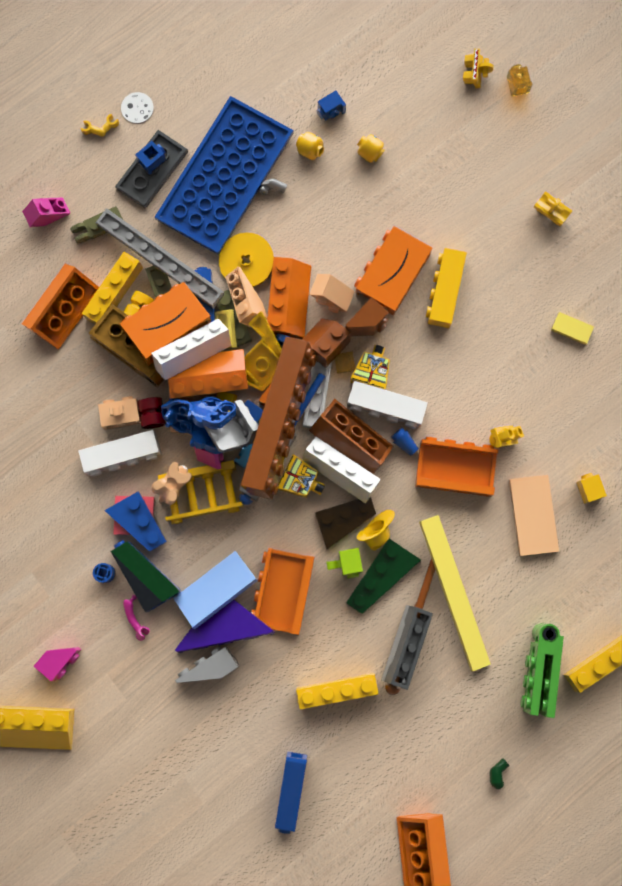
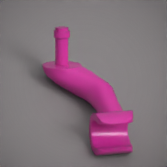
M133 595L130 600H124L123 606L128 622L137 632L136 638L139 641H143L145 636L141 632L148 635L150 631L148 627L141 626L135 618L132 602L137 597Z

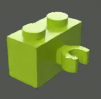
M359 548L339 551V560L326 562L328 570L341 568L342 576L347 575V579L359 577V573L363 572Z

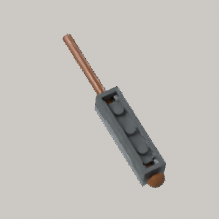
M432 558L415 606L406 605L381 679V681L389 683V685H385V689L390 695L399 693L400 689H397V686L408 690L433 613L423 610L436 570Z

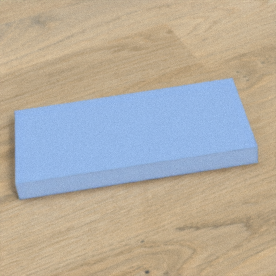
M234 551L173 599L191 626L196 629L258 580L238 553Z

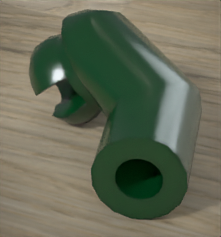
M504 758L490 769V783L492 787L498 790L504 786L502 772L510 766Z

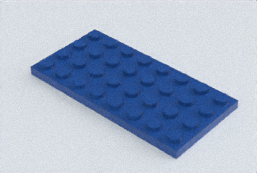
M230 96L158 210L155 220L219 255L259 191L261 183L265 181L294 134V130Z

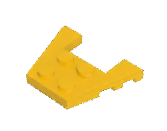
M260 311L248 324L262 339L244 357L248 385L263 391L273 380L282 349L263 312Z

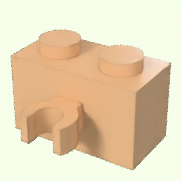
M317 274L310 295L316 298L315 301L317 303L328 306L329 311L338 313L339 311L347 312L355 291L331 274Z
M132 396L123 397L122 401L105 400L103 404H98L101 427L104 430L141 424L138 400L136 398L133 399Z

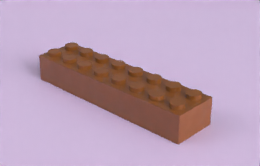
M285 337L241 482V486L250 495L273 500V496L278 492V479L284 472L283 462L289 455V442L295 435V422L300 418L301 411L299 408L301 403L305 401V388L311 380V368L316 364V355L308 341Z

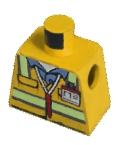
M374 345L372 354L363 353L351 376L350 383L357 381L386 389L390 360L383 357L384 347Z
M293 454L278 483V490L307 498L310 491L321 495L325 484L316 480L318 476L317 470Z

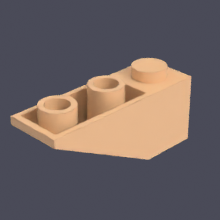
M237 267L225 278L239 323L250 326L248 323L260 311L263 312L266 319L267 315L261 299L242 269Z

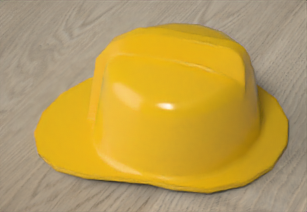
M385 510L378 514L358 533L357 540L365 541L373 551L384 545L390 538L388 525L394 519V511Z

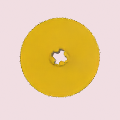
M249 232L240 233L227 240L219 254L220 271L225 278L234 269L240 267L252 287H256L270 276L273 268L274 253L270 244L260 235ZM250 256L249 260L251 262L249 264L244 263L243 258Z

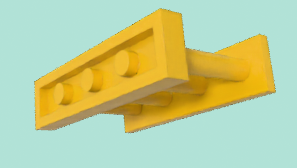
M234 460L221 462L222 469H216L209 465L188 469V473L192 475L190 481L186 483L191 512L179 514L176 500L174 504L170 505L172 516L165 517V520L174 525L183 523L182 519L227 510L228 513L239 512V508L244 506L242 502L236 503L231 477L232 471L236 470ZM221 473V476H224L229 504L217 506L212 480L214 474ZM166 474L158 475V480L164 478ZM199 477L205 479L210 508L198 510L193 483L195 478Z

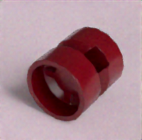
M150 397L138 401L139 413H142L140 417L142 429L165 426L166 421L162 417L161 406L163 405L161 397Z

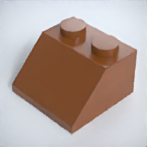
M371 297L350 319L345 328L351 332V336H374L377 332L381 333L387 327L386 323L388 322L389 312Z
M322 318L302 340L309 342L316 355V361L327 368L350 343L351 332L337 321Z

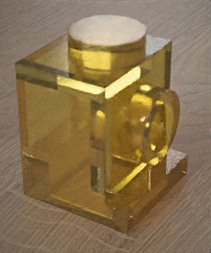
M517 64L509 69L507 80L511 96L529 93L533 84L530 81L527 66L522 67L521 64Z

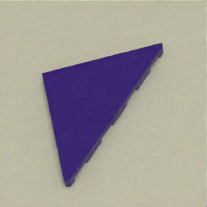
M232 600L196 629L192 627L175 651L183 653L189 650H199L209 646L224 645L234 641L259 638V636L274 635L275 631L236 600Z

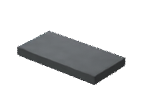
M160 130L156 131L149 142L153 141L156 145L160 144L166 152L164 154L166 160L149 175L136 158L115 186L116 190L144 209L147 208L188 153L187 148Z

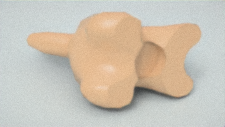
M173 462L169 466L166 476L153 482L151 490L154 494L160 495V503L165 501L166 504L172 505L179 497L181 487L190 481L192 475L188 473L186 466H179L177 462Z

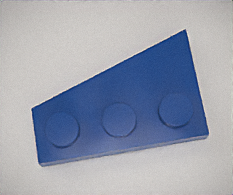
M139 491L104 510L148 551L151 552L167 542Z

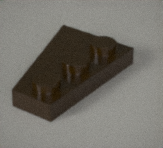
M371 497L366 503L356 499L315 512L326 549H329L376 514Z

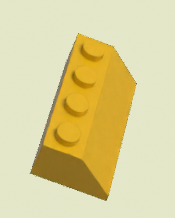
M0 706V747L71 750L75 709Z

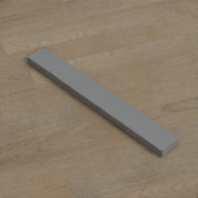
M106 208L95 222L96 225L178 284L185 282L196 297L213 309L225 293L109 209Z

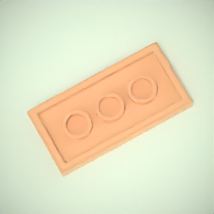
M548 475L509 479L519 556L559 552Z

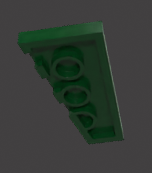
M389 538L346 604L363 614L418 564L421 559Z

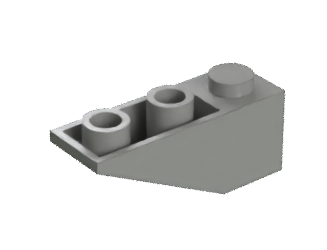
M220 645L211 651V657L208 659L202 657L194 663L196 667L190 671L186 668L178 673L179 678L175 681L176 683L220 679L238 668L239 665L228 647L222 648Z

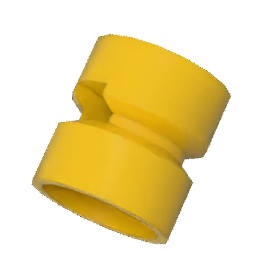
M136 290L130 299L131 304H127L123 312L132 316L142 306L152 303L154 299Z

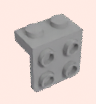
M242 400L234 401L236 415L220 429L205 427L219 452L230 451L253 444L259 425L254 421L248 407L244 405Z

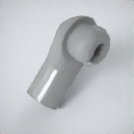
M269 179L261 183L259 192L267 195L269 190L275 189L284 193L287 184L276 179Z

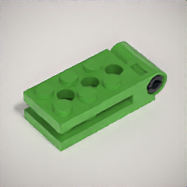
M540 623L535 625L532 630L535 642H531L530 653L526 656L525 667H528L527 675H524L523 687L526 688L525 695L521 697V707H523L524 712L530 715L538 716L541 714L545 717L555 718L564 636H560L559 629L555 625Z

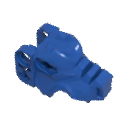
M205 397L193 402L169 398V401L161 406L162 417L167 422L165 424L166 428L171 426L180 433L192 435L191 447L205 449L213 454L223 453L218 451L205 427L220 429L236 415V405L227 400L222 401L216 397Z

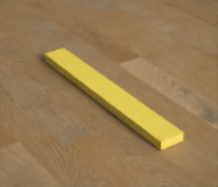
M439 515L419 521L470 670L476 671L491 665Z

